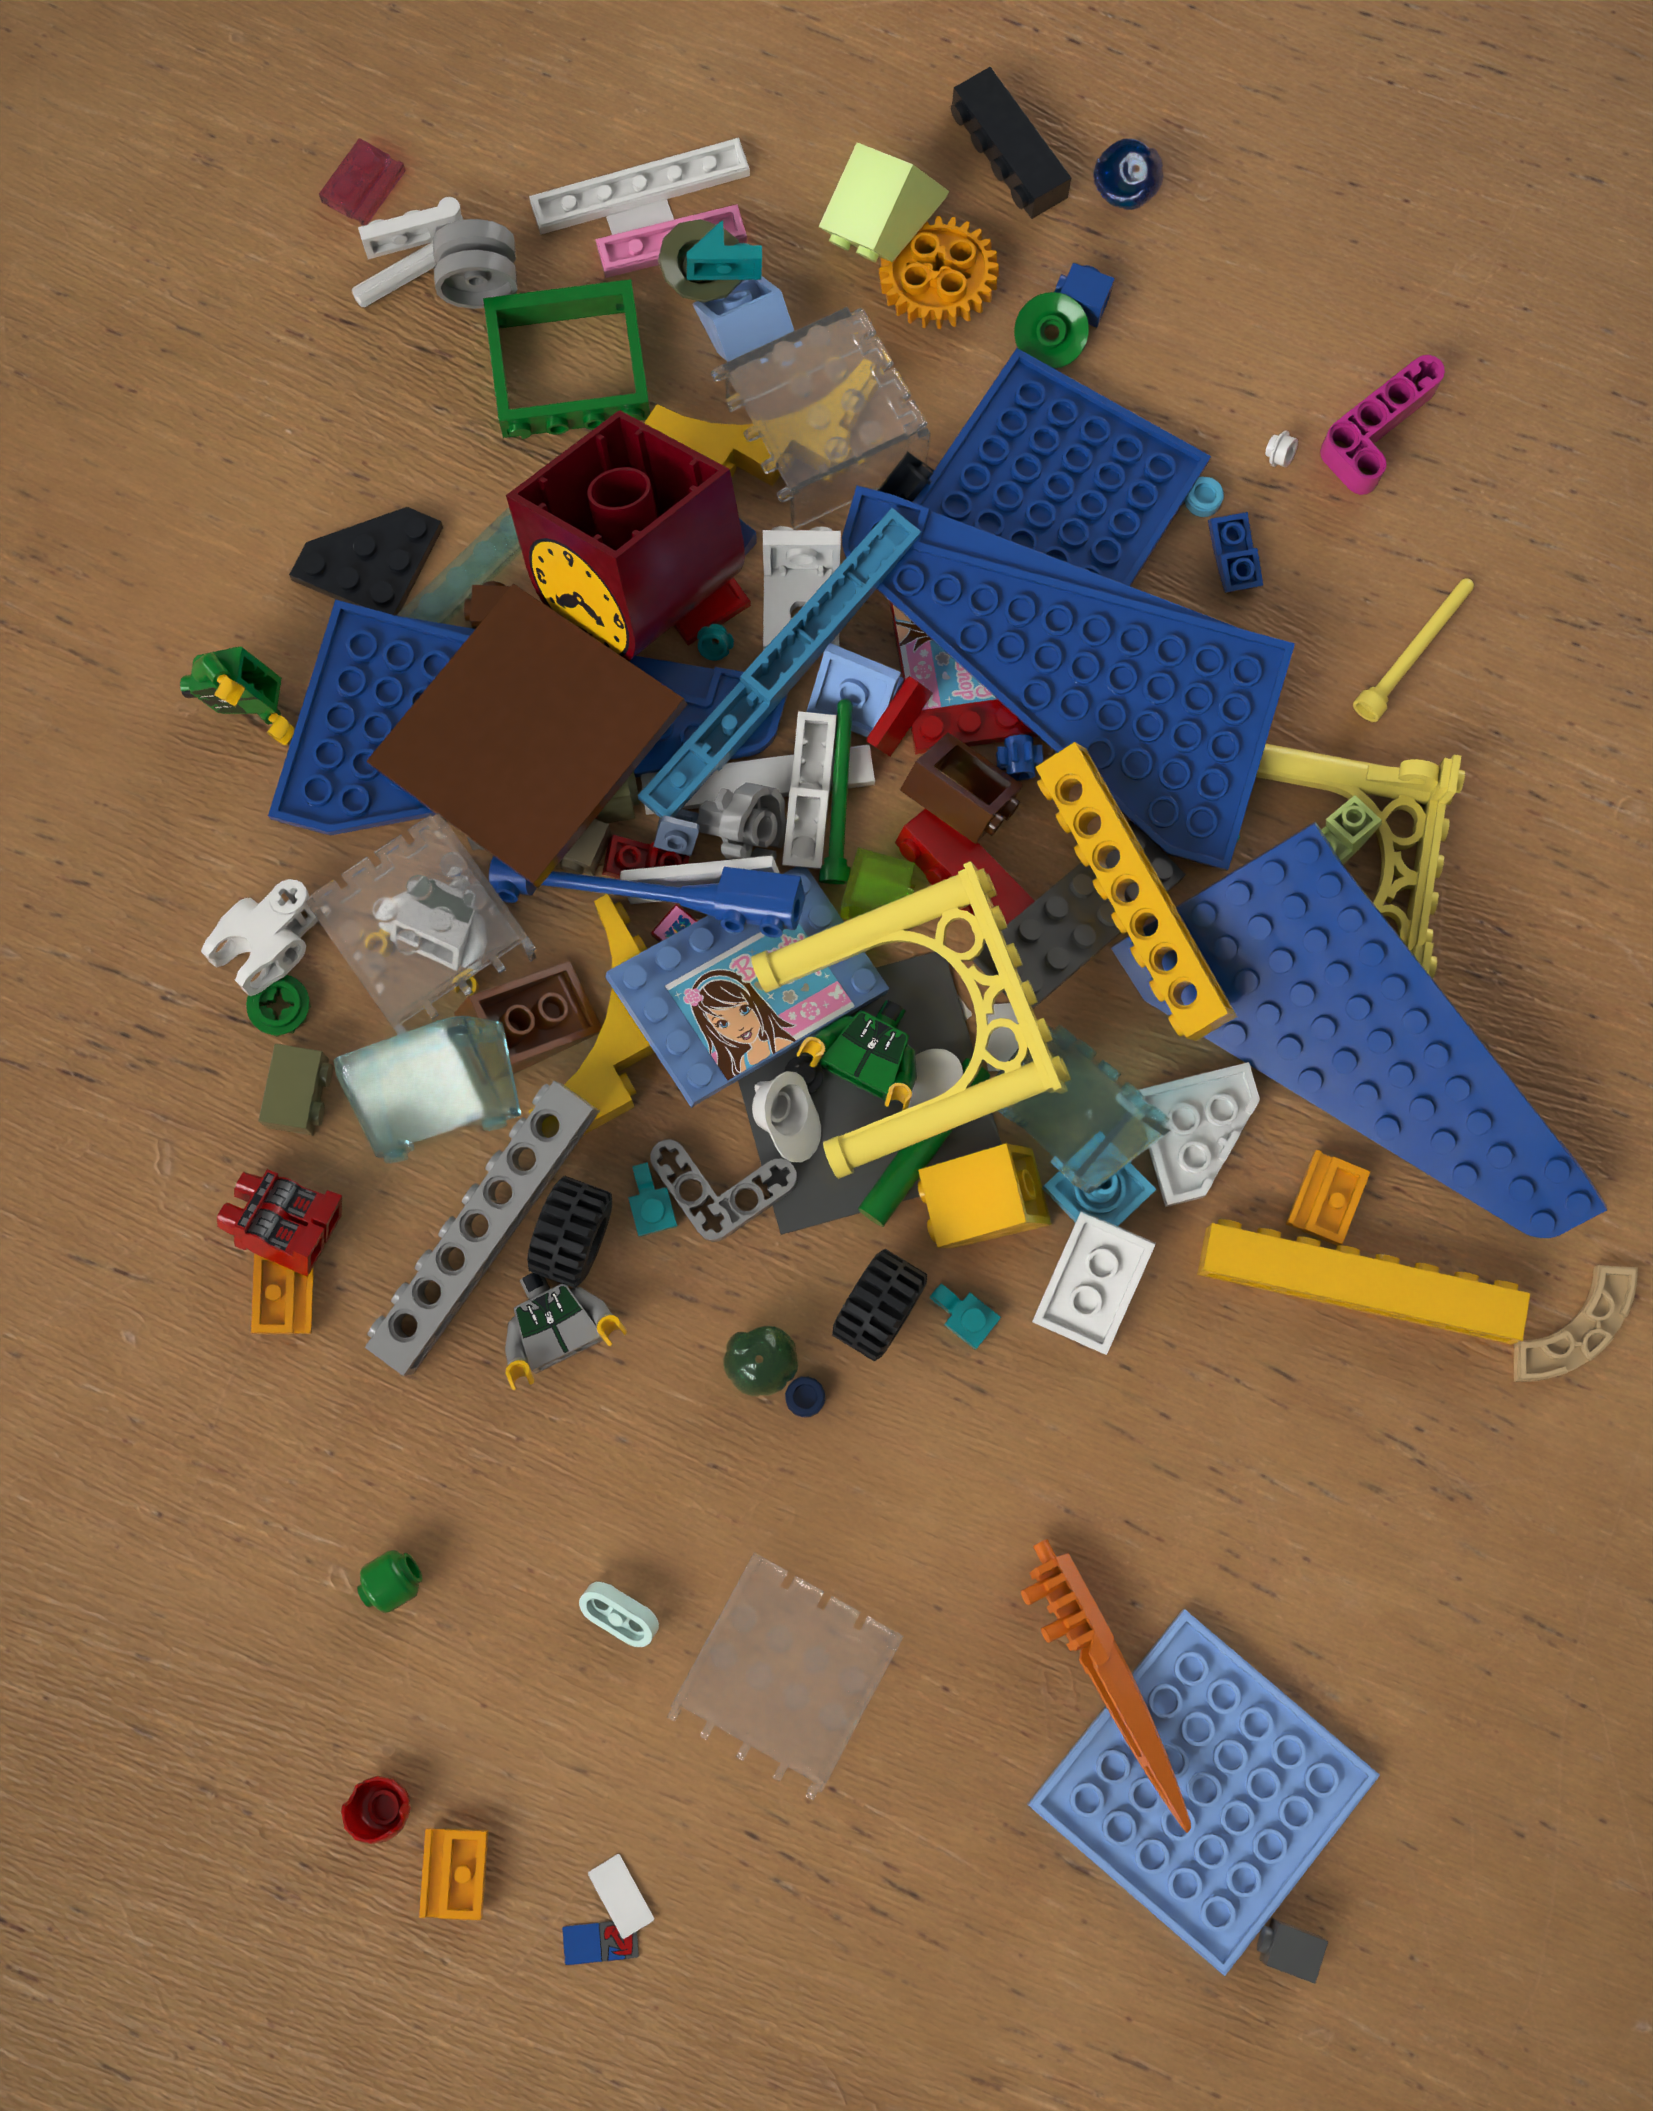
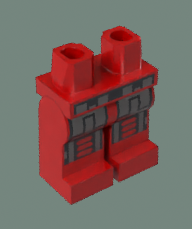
M268 1169L263 1177L243 1172L236 1183L234 1197L248 1203L242 1209L226 1202L217 1215V1227L234 1235L235 1247L245 1251L248 1249L261 1257L308 1277L324 1248V1243H327L342 1216V1195L329 1190L324 1195L305 1188L289 1178L278 1177V1173Z

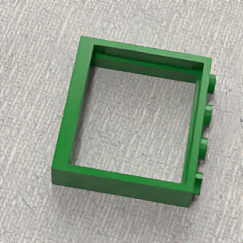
M631 279L483 298L498 419L503 438L521 436L522 439H526L532 434L540 433L559 435L566 433L568 430L579 428L593 430L619 410L639 421L648 418L650 408ZM625 313L636 393L510 409L499 329Z

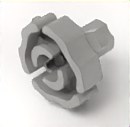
M746 782L737 788L734 793L729 789L722 788L715 802L706 800L699 808V816L696 823L700 826V833L722 838L721 853L726 858L725 860L773 856L774 860H776V851L759 847L752 851V847H783L787 822L784 810L785 801L777 788Z

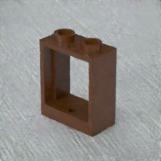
M948 732L915 762L900 791L976 844L986 833L993 836L1004 819L1008 821L1020 804L1016 797L1023 784Z

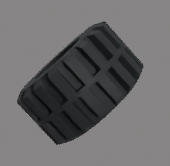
M563 1176L549 1193L536 1223L528 1250V1270L573 1288L581 1284L595 1261L612 1211L611 1192Z
M887 1249L880 1251L869 1263L833 1324L832 1336L873 1361L881 1358L927 1284V1274Z

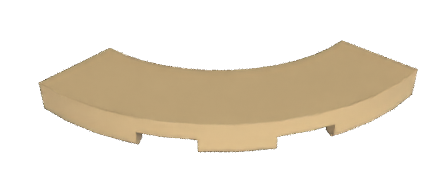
M1595 1266L1588 1297L1579 1313L1571 1322L1547 1337L1523 1340L1514 1344V1382L1539 1381L1560 1376L1577 1369L1601 1353L1614 1339L1613 1337L1630 1312L1637 1286L1638 1268Z

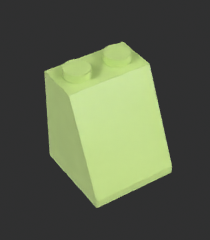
M857 142L819 227L831 235L829 242L844 250L849 251L852 245L858 248L857 254L870 261L876 262L878 257L893 262L946 199L949 191L915 165Z

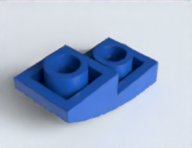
M1248 512L1208 520L1213 551L1225 593L1263 586L1258 549L1253 548Z

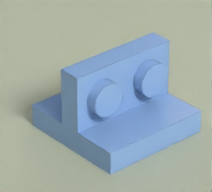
M829 643L824 651L806 712L837 715L838 702L842 699H849L853 704L851 731L868 737L902 686L904 679L900 677L901 672Z

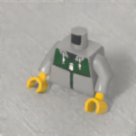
M531 1273L520 1280L528 1300L514 1307L515 1316L508 1322L505 1344L508 1364L505 1372L512 1390L516 1389L515 1381L522 1376L527 1377L529 1384L532 1385L534 1383L532 1372L537 1374L602 1341L611 1346L612 1343L609 1340L610 1333L614 1330H621L625 1336L627 1330L621 1321L612 1314L603 1300L581 1287L569 1289L565 1284H560L550 1289L545 1277Z

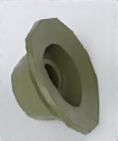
M702 219L677 224L662 240L658 263L665 281L682 298L704 303L726 298L742 280H687V252L716 226V224ZM724 229V246H734L740 243L737 238Z

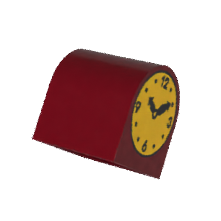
M621 410L617 411L506 495L526 569L542 603L628 661L633 659L736 576L744 564V541L730 469Z

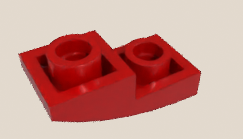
M612 835L609 838L602 875L620 879V874L623 870L688 864L690 856L653 847L654 842L646 844Z

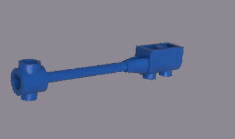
M493 856L489 868V885L491 890L495 891L497 898L507 903H515L520 894L529 896L534 894L537 887ZM732 867L723 868L719 883L686 885L682 887L552 871L541 884L543 886L679 903L681 906L715 917L716 920L721 921V926L727 931L739 933L744 930L745 924L758 925L762 934L772 938L782 936L784 929L796 930L805 902L801 876Z

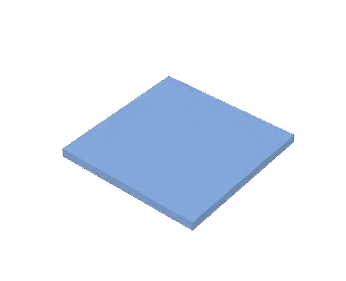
M1182 1609L1134 1669L1132 1675L1157 1728L1179 1785L1191 1821L1189 1832L1186 1833L1149 1780L1106 1706L1027 1805L1214 1968L1226 1976L1372 1787L1380 1774L1187 1610Z

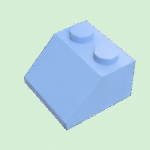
M761 276V280L742 281L726 298L704 303L699 301L693 303L694 309L717 353L727 362L746 360L752 355V351L763 346H777L785 341L786 336L795 333L781 290L763 276Z

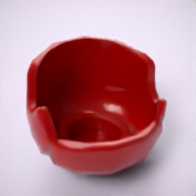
M375 1776L364 1780L363 1783L356 1784L348 1801L341 1808L344 1829L357 1841L369 1844L389 1841L401 1832L408 1820L411 1807L407 1790L395 1779Z

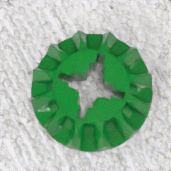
M290 975L284 976L256 995H248L246 1002L247 1014L252 1024L262 1033L276 1037L287 1033H294L296 1028L306 1022V1016L311 1008L308 991L299 980ZM281 990L283 1000L292 1006L282 1009L278 1020L276 1012L263 1005L276 1003Z

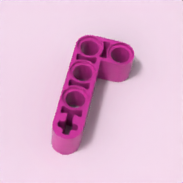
M1422 355L1416 358L1329 428L1320 449L1321 458L1349 490L1356 494L1364 495L1373 492L1377 487L1387 464L1383 453L1374 444L1434 396L1445 373L1444 365L1440 359L1432 355ZM1416 380L1419 381L1417 386L1414 385ZM1390 397L1398 398L1402 404L1394 403ZM1362 419L1371 420L1375 426L1366 425ZM1334 441H1341L1348 448L1338 447ZM1359 468H1367L1373 475L1363 474Z

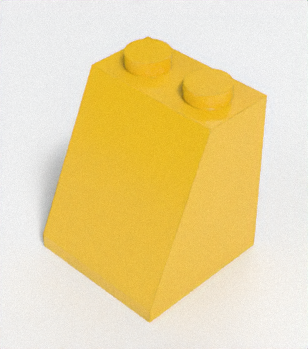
M1006 1143L918 1170L921 1179L918 1182L919 1195L922 1201L927 1204L930 1219L927 1221V1228L933 1242H936L937 1248L952 1249L1052 1225L1032 1148Z

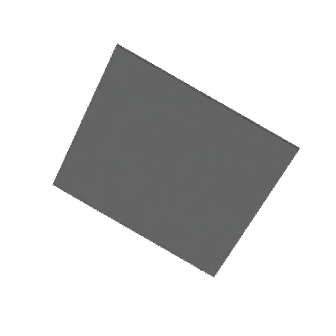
M936 952L876 967L889 990L887 994L860 1010L876 1017L885 1000L894 1002L906 1011L897 1029L909 1035L908 1045L915 1051V1055L929 1049H944L953 1053L960 1063L965 1058L971 1060L974 1049L950 968L945 958ZM860 1010L856 1011L850 1016H855ZM801 1044L738 1080L761 1166L773 1159L785 1158L781 1156L775 1147L770 1133L759 1127L753 1118L752 1103L756 1094L754 1086L760 1081L774 1080L778 1075L784 1073L788 1062L797 1057L796 1054ZM802 1053V1054L800 1055V1056H804V1055H805V1056H810V1057L813 1058V1056H812L811 1054H809V1053ZM823 1069V1082L817 1091L810 1094L821 1123V1139L817 1150L810 1159L801 1163L790 1162L797 1172L798 1182L790 1194L773 1205L781 1235L861 1213L858 1207L898 1151L854 1168V1173L838 1179L830 1167L823 1142L901 1112L903 1104L900 1101L892 1100L889 1103V1107H886L884 1100ZM993 1113L954 1128L927 1167L1002 1145ZM776 1167L771 1171L772 1180L766 1183L768 1188L776 1183L784 1187L788 1184L786 1176L790 1172L787 1169L781 1172ZM920 1177L903 1201L920 1197L918 1191Z

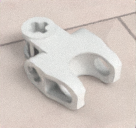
M293 879L281 881L259 904L252 898H244L237 902L221 917L213 932L206 939L201 952L216 968L226 965L239 954L251 952L248 960L239 969L235 981L249 996L256 995L286 976L303 958L306 944L301 937L318 921L320 915L319 906L313 898L309 897L308 890L302 882ZM283 893L289 898L287 902L281 897ZM303 910H305V912L308 915L306 919L301 914ZM227 940L224 946L218 952H216L218 946L222 942ZM261 971L257 979L251 982L252 978Z

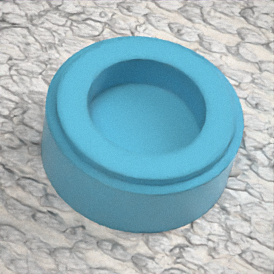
M1199 477L1185 500L1187 509L1199 517H1208L1215 514L1219 510L1224 498L1223 488L1213 478Z

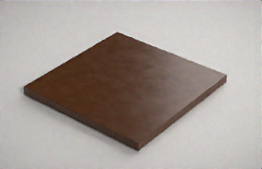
M513 583L368 758L367 762L390 781L528 882L539 888L688 704L683 697Z

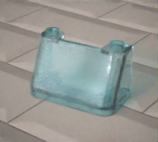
M470 1016L450 1017L346 1053L333 1060L337 1079L375 1157L384 1158V1163H396L408 1159V1153L414 1150L413 1143L469 1124L482 1125L484 1131L497 1130L507 1126L506 1120L521 1116L503 1022Z

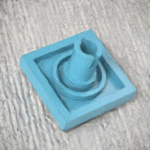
M1101 1132L1042 1187L1074 1222H1076L1082 1210L1116 1226H1119L1156 1191V1188Z

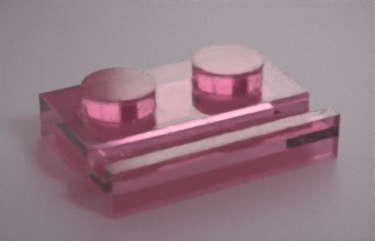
M359 138L320 191V200L348 218L360 221V224L365 226L370 222L405 173L404 163L391 159L389 154Z

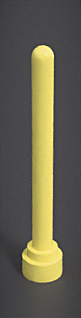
M1465 578L1459 582L1377 686L1363 690L1353 702V708L1361 717L1370 722H1377L1387 710V702L1389 701L1387 696L1473 590L1474 583L1471 579Z

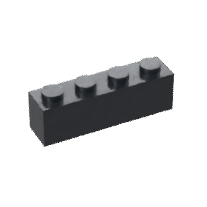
M991 67L954 87L951 105L953 118L958 125H964L970 133L975 149L979 153L986 155L991 162V168L999 181L1004 180L1011 190L1013 201L1018 208H1024L1030 218L1033 219L1068 198L1071 176Z

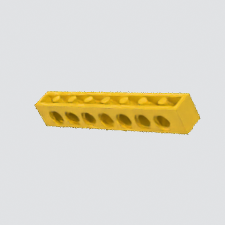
M1073 742L1036 766L1035 768L1041 777L1037 781L1040 790L1047 800L1053 799L1057 805L1059 812L1055 815L1060 826L1067 834L1072 832L1078 843L1074 850L1085 867L1091 866L1097 877L1092 880L1095 889L1103 900L1109 899L1115 910L1111 914L1112 919L1122 934L1127 932L1134 944V946L1130 947V951L1141 968L1146 966L1153 980L1149 981V985L1160 1002L1165 1000L1172 1014L1168 1016V1019L1175 1032L1180 1037L1185 1035L1186 1038L1197 1041L1236 1018V1013L1087 749ZM1082 784V795L1078 800L1070 802V790L1073 786ZM1100 816L1101 827L1099 831L1089 835L1087 830L1089 822L1094 817ZM1118 849L1120 860L1115 867L1108 869L1106 858L1111 851ZM1132 883H1137L1139 886L1137 898L1132 902H1126L1124 896L1126 888ZM1155 916L1158 920V928L1153 935L1146 937L1143 931L1144 923L1148 918ZM1174 950L1177 954V963L1174 968L1165 971L1162 959L1167 952ZM1193 984L1197 990L1196 999L1191 1004L1184 1005L1181 999L1182 991L1186 986Z

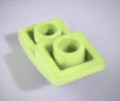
M1354 795L1326 818V826L1321 831L1342 864H1345L1382 824V820Z

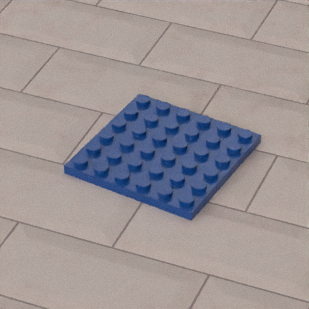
M1016 348L933 471L934 474L930 477L931 484L925 485L913 503L1131 587L1186 500L1194 484L1208 465L1211 456Z

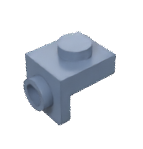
M681 809L674 818L669 816L659 817L653 847L691 856L700 828L699 824L696 823L699 813Z

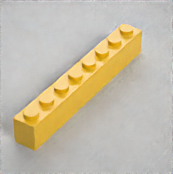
M1219 1219L1218 1224L1212 1223L1205 1230L1197 1275L1511 1345L1523 1341L1530 1293L1518 1291L1519 1285L1516 1283L1495 1280L1493 1285L1478 1282V1275L1467 1272H1454V1276L1439 1273V1267L1435 1265L1415 1263L1414 1267L1399 1264V1258L1385 1254H1376L1375 1259L1360 1256V1250L1354 1247L1337 1245L1336 1250L1320 1247L1321 1241L1308 1237H1297L1296 1241L1281 1238V1232L1272 1229L1258 1228L1257 1233L1242 1230V1224L1232 1220Z

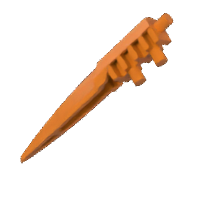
M1045 1539L1033 1546L1042 1565L1029 1573L1032 1580L1036 1579L1037 1582L1021 1590L1022 1598L1027 1605H1031L1046 1597L1050 1604L1047 1606L1050 1614H1055L1057 1620L1041 1628L1046 1642L1051 1643L1066 1635L1069 1643L1066 1645L1070 1652L1081 1649L1079 1661L1086 1674H1089L1109 1713L1149 1780L1180 1826L1188 1833L1191 1829V1821L1179 1785L1136 1681L1069 1553L1057 1557L1048 1539Z

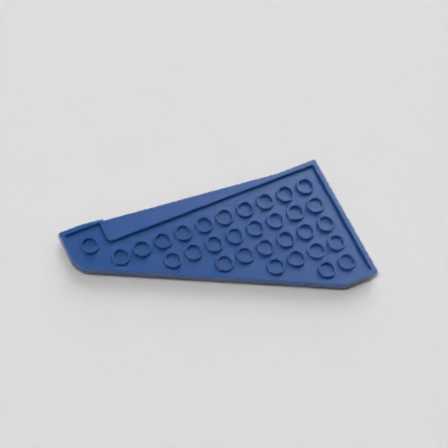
M857 485L842 535V547L846 558L891 508L896 510L919 529L921 535L878 586L877 590L1056 753L1073 742L1086 748L1122 813L1163 851L1172 856L1228 871L1295 643L1238 628L930 511L929 508L911 501Z
M1316 822L1176 906L1177 911L1237 1015L1236 1018L1203 1037L1245 1063L1249 1062L1253 1068L1529 1236L1536 1238L1557 1237L1607 1211V1205L1586 1172L1562 1141L1558 1140L1343 866ZM1157 919L1143 926L1146 937L1156 932L1158 928ZM1130 936L1114 944L1111 947L1112 951L1144 1001L1165 1014L1171 1015L1172 1012L1166 1001L1160 1002L1149 985V981L1153 980L1147 967L1141 968L1130 951V947L1134 946ZM1171 950L1164 955L1162 965L1165 971L1174 968L1177 963V954L1174 950ZM1191 984L1183 989L1181 999L1184 1005L1194 1002L1197 996L1196 987Z

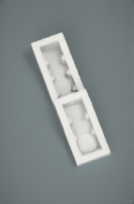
M798 711L782 863L784 866L821 869L837 715Z

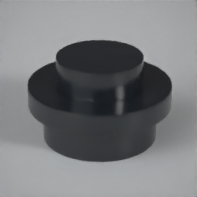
M805 1055L797 1056L788 1062L784 1072H797L806 1082L809 1094H812L819 1089L823 1082V1069L820 1063L814 1068L810 1066L813 1060L812 1057Z

